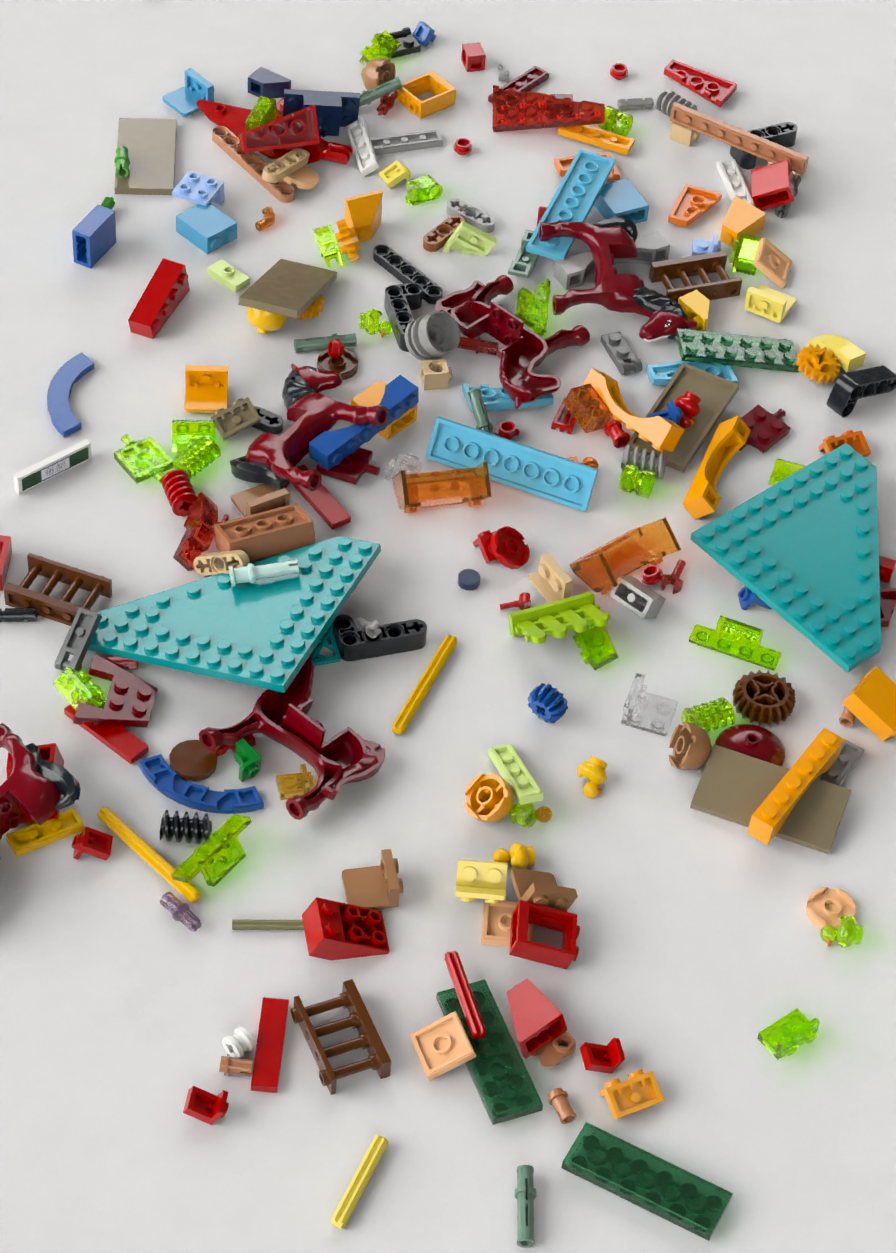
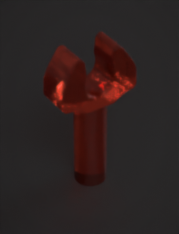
M678 560L671 575L663 574V578L660 581L662 591L665 590L668 584L674 585L672 594L681 591L683 580L679 577L686 565L684 560Z

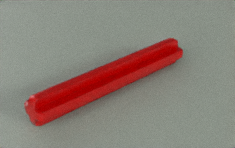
M456 951L447 952L444 960L471 1036L475 1040L483 1039L486 1036V1029L459 954Z

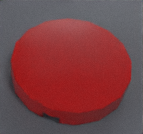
M505 526L492 534L490 539L492 552L496 559L505 567L519 569L528 562L530 557L528 544L525 545L523 541L525 538L516 529Z

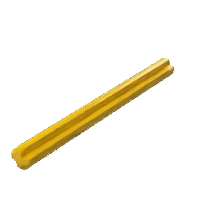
M449 634L444 638L392 725L393 733L398 735L404 734L457 645V638Z
M108 807L100 809L97 817L190 903H197L202 894L192 883Z

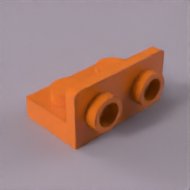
M849 430L839 437H835V435L826 437L818 447L820 452L825 450L826 454L847 443L863 457L871 454L862 430L857 432Z

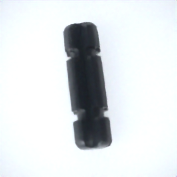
M0 608V622L2 620H5V622H24L25 619H27V622L37 621L36 608H27V610H24V608H5V611H2V608Z

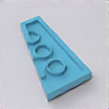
M725 355L647 365L646 370L652 385L667 386L683 362L738 384L739 382Z
M466 383L462 385V391L471 413H473L467 393L474 388L481 390L486 411L515 409V402L505 393L503 386L501 388H489V384H480L479 388L470 387V384ZM549 393L534 402L522 403L518 409L553 405L554 397L552 393Z

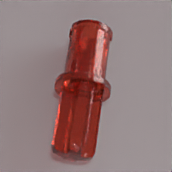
M397 90L394 94L390 93L380 99V104L376 109L379 112V116L386 115L389 109L393 108L398 94Z
M460 337L458 348L476 351V354L480 352L496 356L499 343L481 340V338L477 340Z

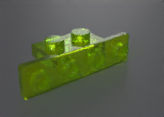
M548 279L534 290V294L523 287L518 291L516 317L524 321V324L541 337L547 332L549 294L551 291V281Z
M721 615L718 619L716 630L696 624L689 637V642L773 671L776 669L781 658V652L760 646L763 629Z
M241 815L230 816L217 831L210 835L208 840L194 850V853L186 861L178 865L177 869L171 874L172 879L188 883L201 872L207 885L215 887L246 857L237 836L252 822L250 817Z

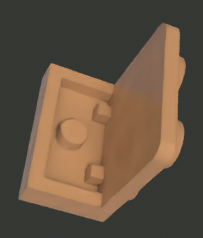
M391 849L381 850L379 866L345 869L342 871L341 877L347 904L374 910L399 907V894L403 893L402 878L397 877V873H399L398 859H393Z
M513 868L510 871L518 901L523 900L567 912L578 897L576 889L557 886L555 877L551 873Z

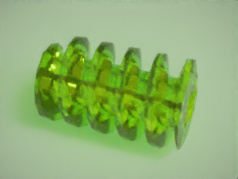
M201 437L192 443L191 446H188L186 450L174 457V469L185 470L188 478L191 480L198 472L208 467L209 463H213L215 459L221 456L220 448L212 439Z
M720 697L717 700H710L708 703L685 708L682 712V723L696 724L708 733L711 728L718 730L719 725L723 728L726 727L727 722L730 725H734L735 714L727 699Z

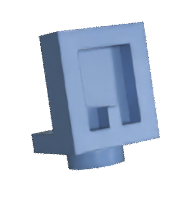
M718 233L713 234L712 242L705 240H693L692 256L719 252L721 250V241H718Z

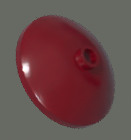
M738 724L728 727L718 735L715 741V745L781 767L784 762L785 750L781 741L771 731L757 725Z

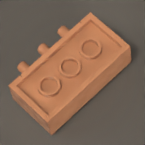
M297 503L214 525L217 550L219 552L243 550L248 555L250 562L261 561L264 558L315 544L313 520Z

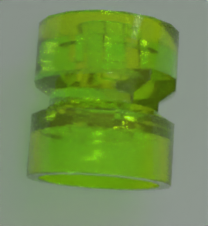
M609 105L602 111L598 126L605 131H612V133L627 136L633 124V116L620 112Z
M626 463L620 477L618 489L628 493L635 491L636 495L649 498L654 486L656 472L645 468L639 471L638 466Z

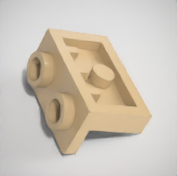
M548 552L540 555L538 571L528 575L529 582L548 603L571 597L573 580Z

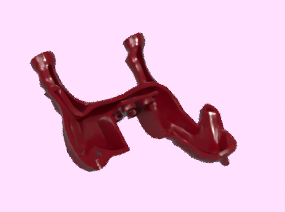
M507 275L499 276L495 281L487 283L486 286L480 281H474L469 288L452 292L438 300L435 305V312L444 311L449 313L456 320L460 332L468 338L474 339L486 332L505 345L498 350V357L500 359L499 379L505 393L515 402L516 409L522 403L528 404L546 394L556 392L561 386L559 377L536 374L531 372V370L539 366L548 355L559 349L587 344L590 341V333L587 328L577 325L572 330L561 329L551 337L543 339L537 333L525 327L524 321L494 301L491 302L498 295H508L514 289L513 282Z
M311 656L304 663L285 693L267 689L256 701L253 711L241 722L222 729L207 727L199 732V740L208 751H215L221 745L235 746V743L242 738L262 733L293 751L310 764L318 775L316 786L305 795H294L286 801L287 811L297 820L306 817L309 811L318 809L320 804L327 798L334 800L340 787L344 784L361 782L373 777L380 770L385 759V748H381L380 744L363 739L350 727H347L323 744L325 729L322 723L317 720L313 721L307 716L314 701L310 697L315 668Z

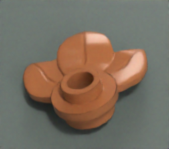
M564 1032L531 1056L540 1058L541 1066L553 1067L560 1064L563 1057H569L575 1052L576 1042L571 1034Z

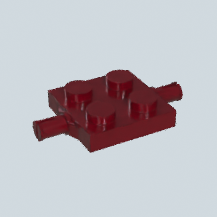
M758 404L741 417L751 431L746 443L739 450H743L747 445H750L765 453L789 434L791 427L780 420L785 417V411L779 409L776 413L771 414Z
M359 447L353 454L348 455L340 464L332 467L330 470L327 471L319 464H317L316 470L322 475L356 485L364 473L378 476L380 467L369 464L373 451Z

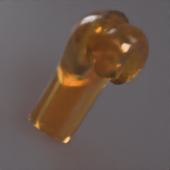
M266 207L262 210L264 214L263 219L255 223L258 231H262L275 223L276 215L272 207Z

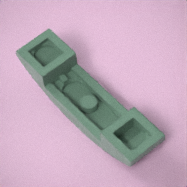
M525 231L516 259L512 261L509 267V275L523 278L531 276L539 255L527 252L526 246L534 231Z

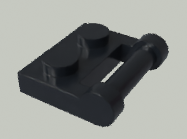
M409 27L397 32L374 35L376 45L387 59L417 53L421 50V45L411 34Z

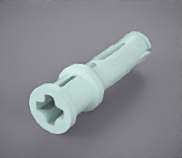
M297 559L254 566L251 563L238 568L229 566L231 587L246 582L254 584L258 579L299 574Z

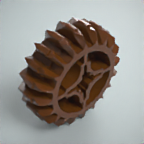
M758 670L756 674L750 671L748 675H743L735 684L732 694L733 706L736 707L737 713H742V719L749 718L750 723L756 721L759 723V726L762 723L770 726L772 722L778 725L780 721H786L793 712L796 702L795 690L792 689L791 683H786V677L779 678L778 673L772 675L769 673V670L766 673Z

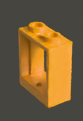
M431 71L403 83V88L399 89L397 94V101L419 119H422L455 105L456 88L434 71ZM428 91L435 95L424 101L416 97Z

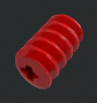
M175 469L166 473L160 482L174 514L182 517L189 516L194 511L198 498L195 495L186 471Z

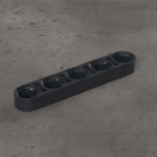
M377 245L374 247L373 260L403 284H425L422 286V299L427 303L436 304L438 300L443 298V289L389 246Z

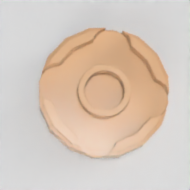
M304 166L283 180L289 185L294 183L297 184L296 187L308 190L316 188L320 176L315 170Z
M822 887L815 890L809 896L806 913L810 921L818 928L836 932L847 929L854 922L856 905L851 896L843 890L837 888L832 890L828 889V887Z

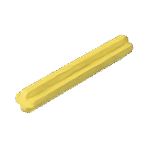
M380 1135L374 1137L332 1216V1225L340 1229L345 1228L388 1146V1140Z

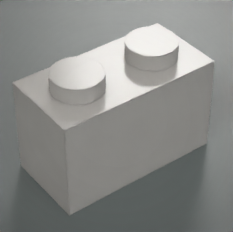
M619 576L609 594L610 597L643 619L656 618L666 600L633 576Z

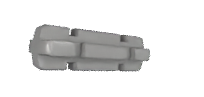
M643 98L627 99L628 101L626 99H619L617 107L618 110H626V108L628 110L643 109V107L645 109H652L654 102L652 98H644L645 100Z

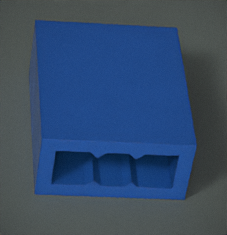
M97 205L72 230L75 263L91 269L116 243L114 210Z

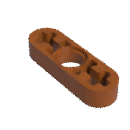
M460 215L448 217L423 237V248L429 252L440 250L462 221L465 222V219Z

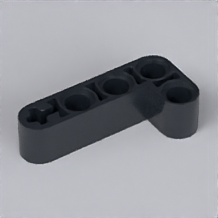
M784 122L747 132L789 148L795 145L798 127L792 122ZM731 146L730 155L741 168L749 170L755 167L757 156Z
M418 283L390 285L385 289L384 308L398 346L406 352H409L405 342V329L408 323L414 319L411 310H417L422 306L423 287Z
M884 365L842 374L835 382L827 400V406L842 418H845L853 411L858 399L893 391L896 388V374Z
M341 614L334 619L333 634L340 657L344 661H357L419 650L426 644L427 625L419 619L379 625L377 628L381 629L382 632L375 638L369 637L365 632V628L357 629L354 619L349 615Z

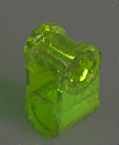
M430 175L408 180L406 182L407 194L405 202L410 205H419L426 201L435 200L442 194V186Z

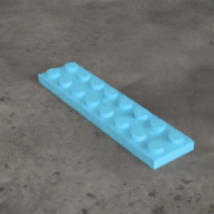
M579 149L540 222L554 223L559 220L563 222H585L615 166V159ZM538 224L526 246V251L556 261L564 260L576 238L554 237L548 241L541 242Z
M436 417L425 457L584 512L588 509L599 469L442 417Z

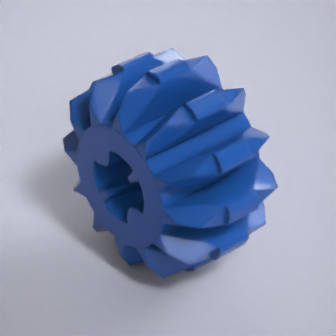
M541 683L533 689L527 698L528 706L533 710L532 713H535L538 719L542 718L546 723H555L562 718L568 709V701L563 698V693H560L557 688H553L549 683L547 685Z

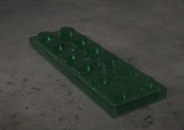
M676 329L675 338L681 361L799 372L798 368L800 366L796 365L798 359H796L797 353L793 340Z
M486 980L469 983L486 1029V1036L483 1039L475 1040L472 1038L455 988L437 992L436 999L443 1015L446 1016L454 1011L457 1012L477 1057L465 1062L492 1125L542 1111L543 1103Z
M587 1122L574 1141L561 1166L562 1169L710 1241L733 1196V1193Z

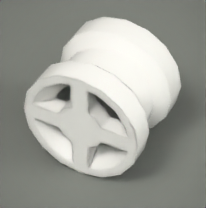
M241 1026L235 1029L232 1036H226L222 1040L224 1049L234 1058H242L244 1052L251 1051L256 1046L252 1035Z

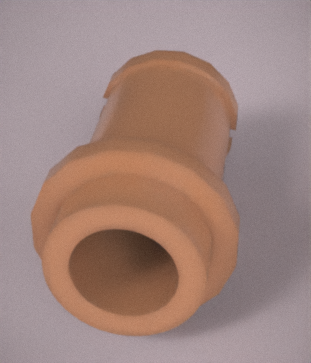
M844 706L839 723L844 727H852L856 716Z
M230 1054L221 1056L219 1072H224L226 1076L227 1073L251 1077L253 1059L229 1057Z
M556 1088L548 1094V1103L553 1105L562 1124L570 1123L577 1117L567 1099L568 1093L566 1091H563L562 1088Z

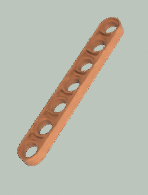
M216 126L212 129V140L274 197L283 203L294 201L295 188L292 185H289L283 179L277 182V185L262 179L261 173H263L264 167L268 164L255 152L239 155L241 154L240 140L233 132L224 126Z

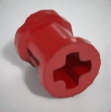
M614 420L605 426L604 433L613 440L615 448L627 445L630 435L624 432L620 421Z

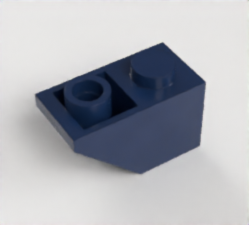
M263 67L258 68L248 76V93L261 99L283 98L284 89H291L290 79Z

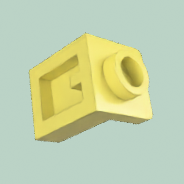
M398 160L379 172L380 177L389 188H392L403 179L408 184L412 183L409 177L411 175L410 170L406 165L402 166Z

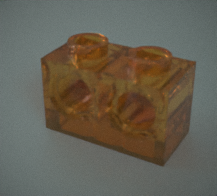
M591 383L570 389L564 401L567 409L572 413L585 433L605 428L613 415Z

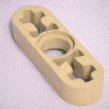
M243 550L204 553L194 559L193 566L199 575L208 576L220 573L229 574V566L233 568L244 567L250 561L248 555ZM218 558L223 560L224 568L219 565Z

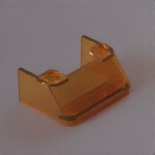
M482 462L475 468L406 474L405 470H401L392 477L399 509L404 510V513L417 512V508L468 503L469 507L482 505L481 501L492 497L487 462Z
M665 517L634 528L580 557L569 565L573 573L596 593L601 592L603 595L618 585L616 581L619 576H626L647 564L657 565L663 562L662 557L677 552L681 548Z

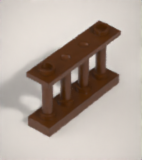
M725 251L651 262L649 279L651 283L662 281L667 290L666 296L674 299L677 303L679 297L696 289L709 300L740 296L742 285L741 278L730 279L725 271L727 254ZM717 272L722 281L712 282L707 274ZM699 275L703 284L693 285L689 277ZM680 278L685 287L675 288L671 280Z
M31 553L27 555L29 573L21 584L17 586L7 583L4 588L5 605L14 608H24V610L36 608L38 616L69 626L72 625L79 607L91 611V607L100 595L108 598L112 597L111 579ZM38 575L49 578L40 593L29 590V587ZM58 582L70 585L61 599L49 596ZM79 588L90 592L82 606L70 603Z
M353 979L343 982L342 993L339 994V997L307 1007L303 1006L299 995L294 997V1008H291L292 1019L295 1024L299 1023L320 1070L319 1078L321 1084L327 1086L331 1095L336 1094L337 1079L372 1069L377 1071L380 1079L390 1076L391 1059ZM339 1007L347 1008L350 1013L349 1017L314 1028L309 1019L310 1016ZM350 1027L353 1029L357 1028L359 1032L358 1038L326 1048H322L318 1037ZM361 1047L363 1050L367 1049L369 1054L367 1059L332 1069L327 1059Z

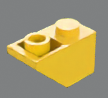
M696 289L679 297L678 303L682 305L688 318L697 323L692 328L701 335H704L706 333L710 300Z

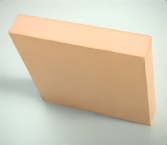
M764 237L759 241L753 265L778 287L783 288L788 279L792 260Z
M484 899L481 945L510 947L511 918L519 902L500 900V904L486 903ZM528 923L527 940L532 941L533 924Z
M456 1011L409 1035L426 1076L430 1081L477 1057Z

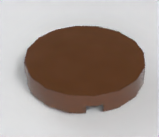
M327 349L319 354L317 369L338 372L342 379L346 380L357 373L358 359L353 352L344 349L342 356L334 359V357L328 356Z
M186 740L177 744L172 749L169 755L170 767L185 781L187 779L201 781L210 777L215 772L217 753L216 751H208L204 748L200 740Z

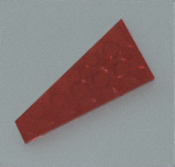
M493 85V132L605 123V104L584 100L575 102L571 101V98L564 97V99L555 98V95L531 91L523 93L517 92L514 88L505 90Z

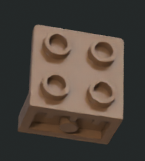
M261 484L231 495V501L242 516L245 517L290 505V493L286 488L276 491L271 484Z

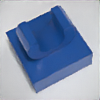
M419 21L413 33L418 43L427 47L429 42H434L436 38L435 30L425 22Z

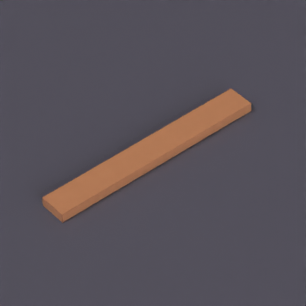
M674 102L672 105L670 121L772 163L788 159L792 171L801 175L806 173L808 156Z

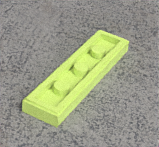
M511 744L488 749L490 759L503 779L510 785L513 795L520 805L543 800V792Z

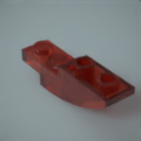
M203 492L198 494L184 523L186 531L173 556L187 571L194 570V559L209 549L215 534L214 525L218 521L217 505Z

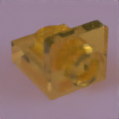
M300 764V773L276 776L280 800H287L294 795L301 796L309 792V787L313 786V777L311 772H307L306 764Z

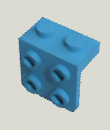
M191 68L184 70L185 86L163 96V102L183 117L200 111L196 105L198 100L214 102V85Z

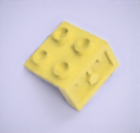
M760 285L758 289L750 286L747 290L744 309L771 321L781 323L796 303V298Z
M458 859L455 896L460 897L461 901L474 902L475 898L485 899L486 903L500 904V900H506L508 863Z

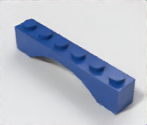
M399 375L385 386L384 395L379 404L386 406L389 410V418L383 427H377L372 424L362 426L354 424L338 430L324 431L309 442L310 458L327 471L340 464L344 458L353 454L357 448L365 442H369L380 431L385 430L389 424L399 419L410 408H414L419 402V388Z

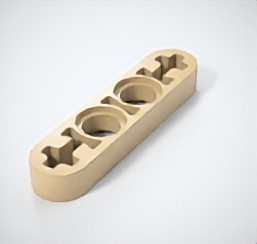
M300 148L290 151L265 166L262 179L269 183L281 181L307 165L310 153Z

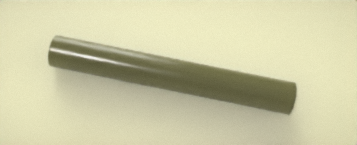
M232 919V930H304L303 920Z

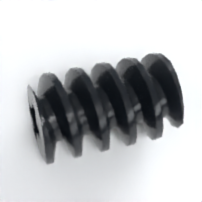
M165 810L161 819L160 840H162L165 834L166 840L169 842L175 835L177 842H181L185 836L187 843H191L193 837H195L197 844H201L203 838H205L206 844L210 845L212 821L209 820L208 813H205L203 819L200 820L198 812H195L193 818L190 819L187 811H185L183 818H180L178 811H175L173 817H170L169 811Z

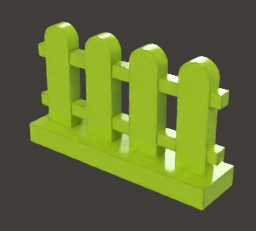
M592 592L582 593L508 614L510 635L512 637L524 635L525 641H532L534 644L545 643L548 636L564 638L567 636V631L570 630L585 632L588 630V625L592 624L598 627L607 626L609 624L608 620L611 619L608 612L603 613L600 610V606L598 604L595 605V598Z

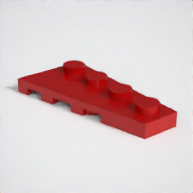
M673 59L664 68V75L720 108L737 90V84Z

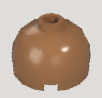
M375 58L370 60L365 68H363L361 77L367 90H371L395 78V65L390 62V59Z
M683 722L684 725L679 724L672 734L669 748H673V756L669 755V761L674 768L694 770L700 768L707 761L713 747L708 733L702 727L693 723Z

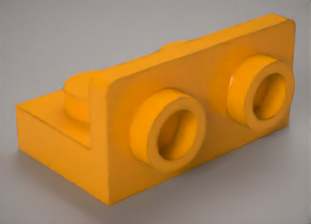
M641 1069L628 1074L629 1080L620 1082V1079L617 1078L604 1083L606 1088L599 1091L600 1097L605 1095L614 1120L664 1101L653 1071L644 1074Z

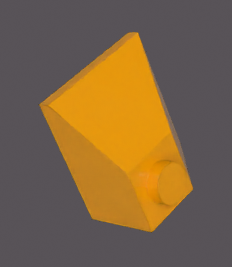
M381 190L345 199L344 219L348 228L354 227L359 243L371 240L381 225L383 197Z

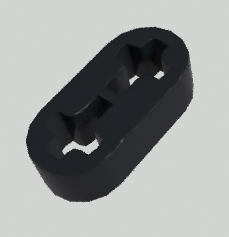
M254 406L261 421L252 425V427L275 435L283 431V419L281 416Z

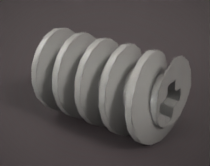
M674 91L661 93L656 102V108L669 117L674 102L697 111L696 105H692L690 101L681 98Z
M627 444L623 453L621 468L624 465L625 471L629 472L631 467H633V473L635 474L641 469L644 476L650 471V477H654L658 472V478L662 480L668 456L664 459L663 452H661L656 457L655 450H652L650 455H647L646 448L639 453L638 446L633 451H630V445Z

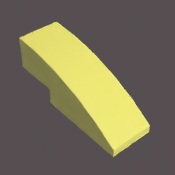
M822 334L808 340V344H811L814 348L816 345H819L820 349L826 347L828 353L834 352L832 356L838 357L837 363L841 364V367L846 372L863 366L866 353L842 337Z

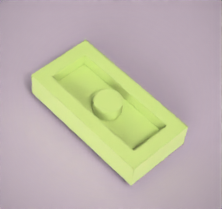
M222 259L207 268L209 276L235 293L250 284V277Z

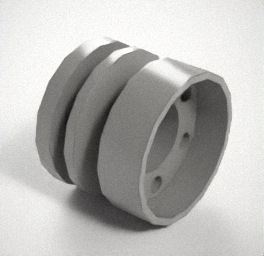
M444 311L433 312L413 319L405 329L406 347L416 359L422 361L452 353L457 349L460 342L459 326L456 320Z

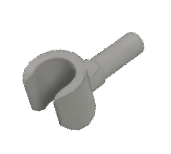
M501 64L498 65V81L508 82L509 71L503 70Z
M358 617L357 621L366 626L365 632L369 637L375 638L382 632L381 629L377 628L379 626L378 620L370 622L362 617Z

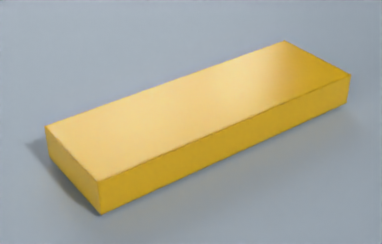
M72 808L59 813L58 819L47 820L42 825L34 823L6 834V841L15 856L19 857L83 831L85 825L76 810Z

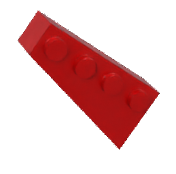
M315 105L239 134L241 154L320 144Z
M162 259L128 319L132 333L154 339L158 332L161 331L163 325L190 291L188 274L184 264Z

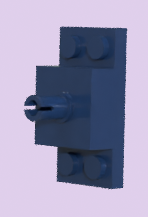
M284 89L282 116L315 105L319 137L321 135L322 138L326 136H339L340 127H346L358 120L360 93Z

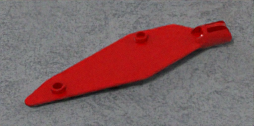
M198 100L196 102L197 107L211 122L218 126L227 127L238 138L239 134L284 117L207 100ZM319 137L320 144L259 152L268 158L277 160L290 151L300 148L310 153L308 164L326 160L347 165L353 153V147L327 142Z

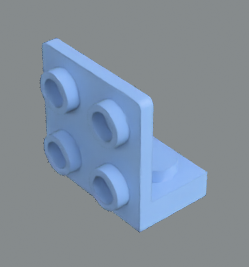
M189 171L174 188L172 196L203 206H208L210 202L221 205L224 202V182Z

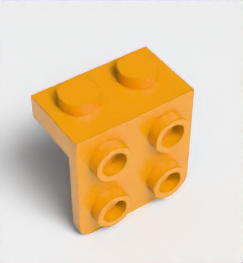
M185 365L184 410L193 413H214L218 409H226L228 366Z

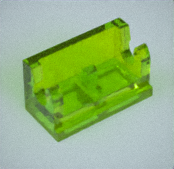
M331 224L312 229L326 266L331 267L329 261L333 258L336 259L339 266L344 265L341 250Z

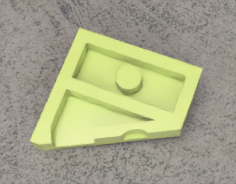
M462 221L443 246V251L449 252V249L461 250V254L487 256L496 244L497 238Z

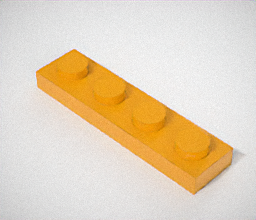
M564 119L558 128V135L565 138L581 141L585 144H591L624 155L629 154L635 142V139L568 119Z

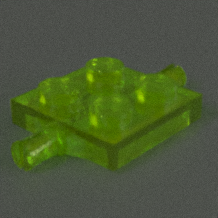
M125 434V436L121 437V441L126 446L114 452V459L136 484L151 477H155L159 484H162L160 481L164 476L163 472L174 468V461L151 436L143 440L133 441L128 434Z

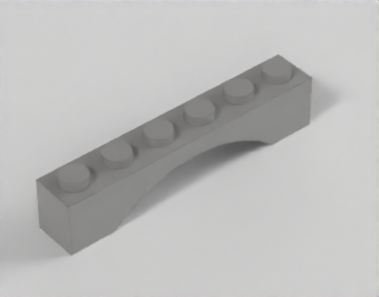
M658 231L637 237L635 241L637 258H614L613 265L624 263L651 265V262L668 260L670 244ZM591 251L556 261L554 277L565 290L582 286L596 272Z

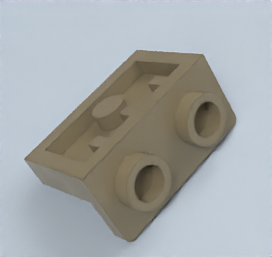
M249 397L237 399L232 403V406L226 409H218L211 416V423L216 427L223 441L261 421Z

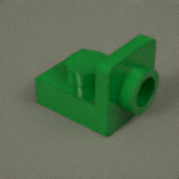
M242 738L235 743L234 754L236 762L240 765L239 780L241 782L248 778H254L259 773L261 767V756Z

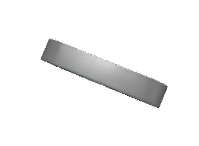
M454 198L447 201L446 212L449 216L460 215L465 219L466 223L486 233L494 231L495 218L460 199Z

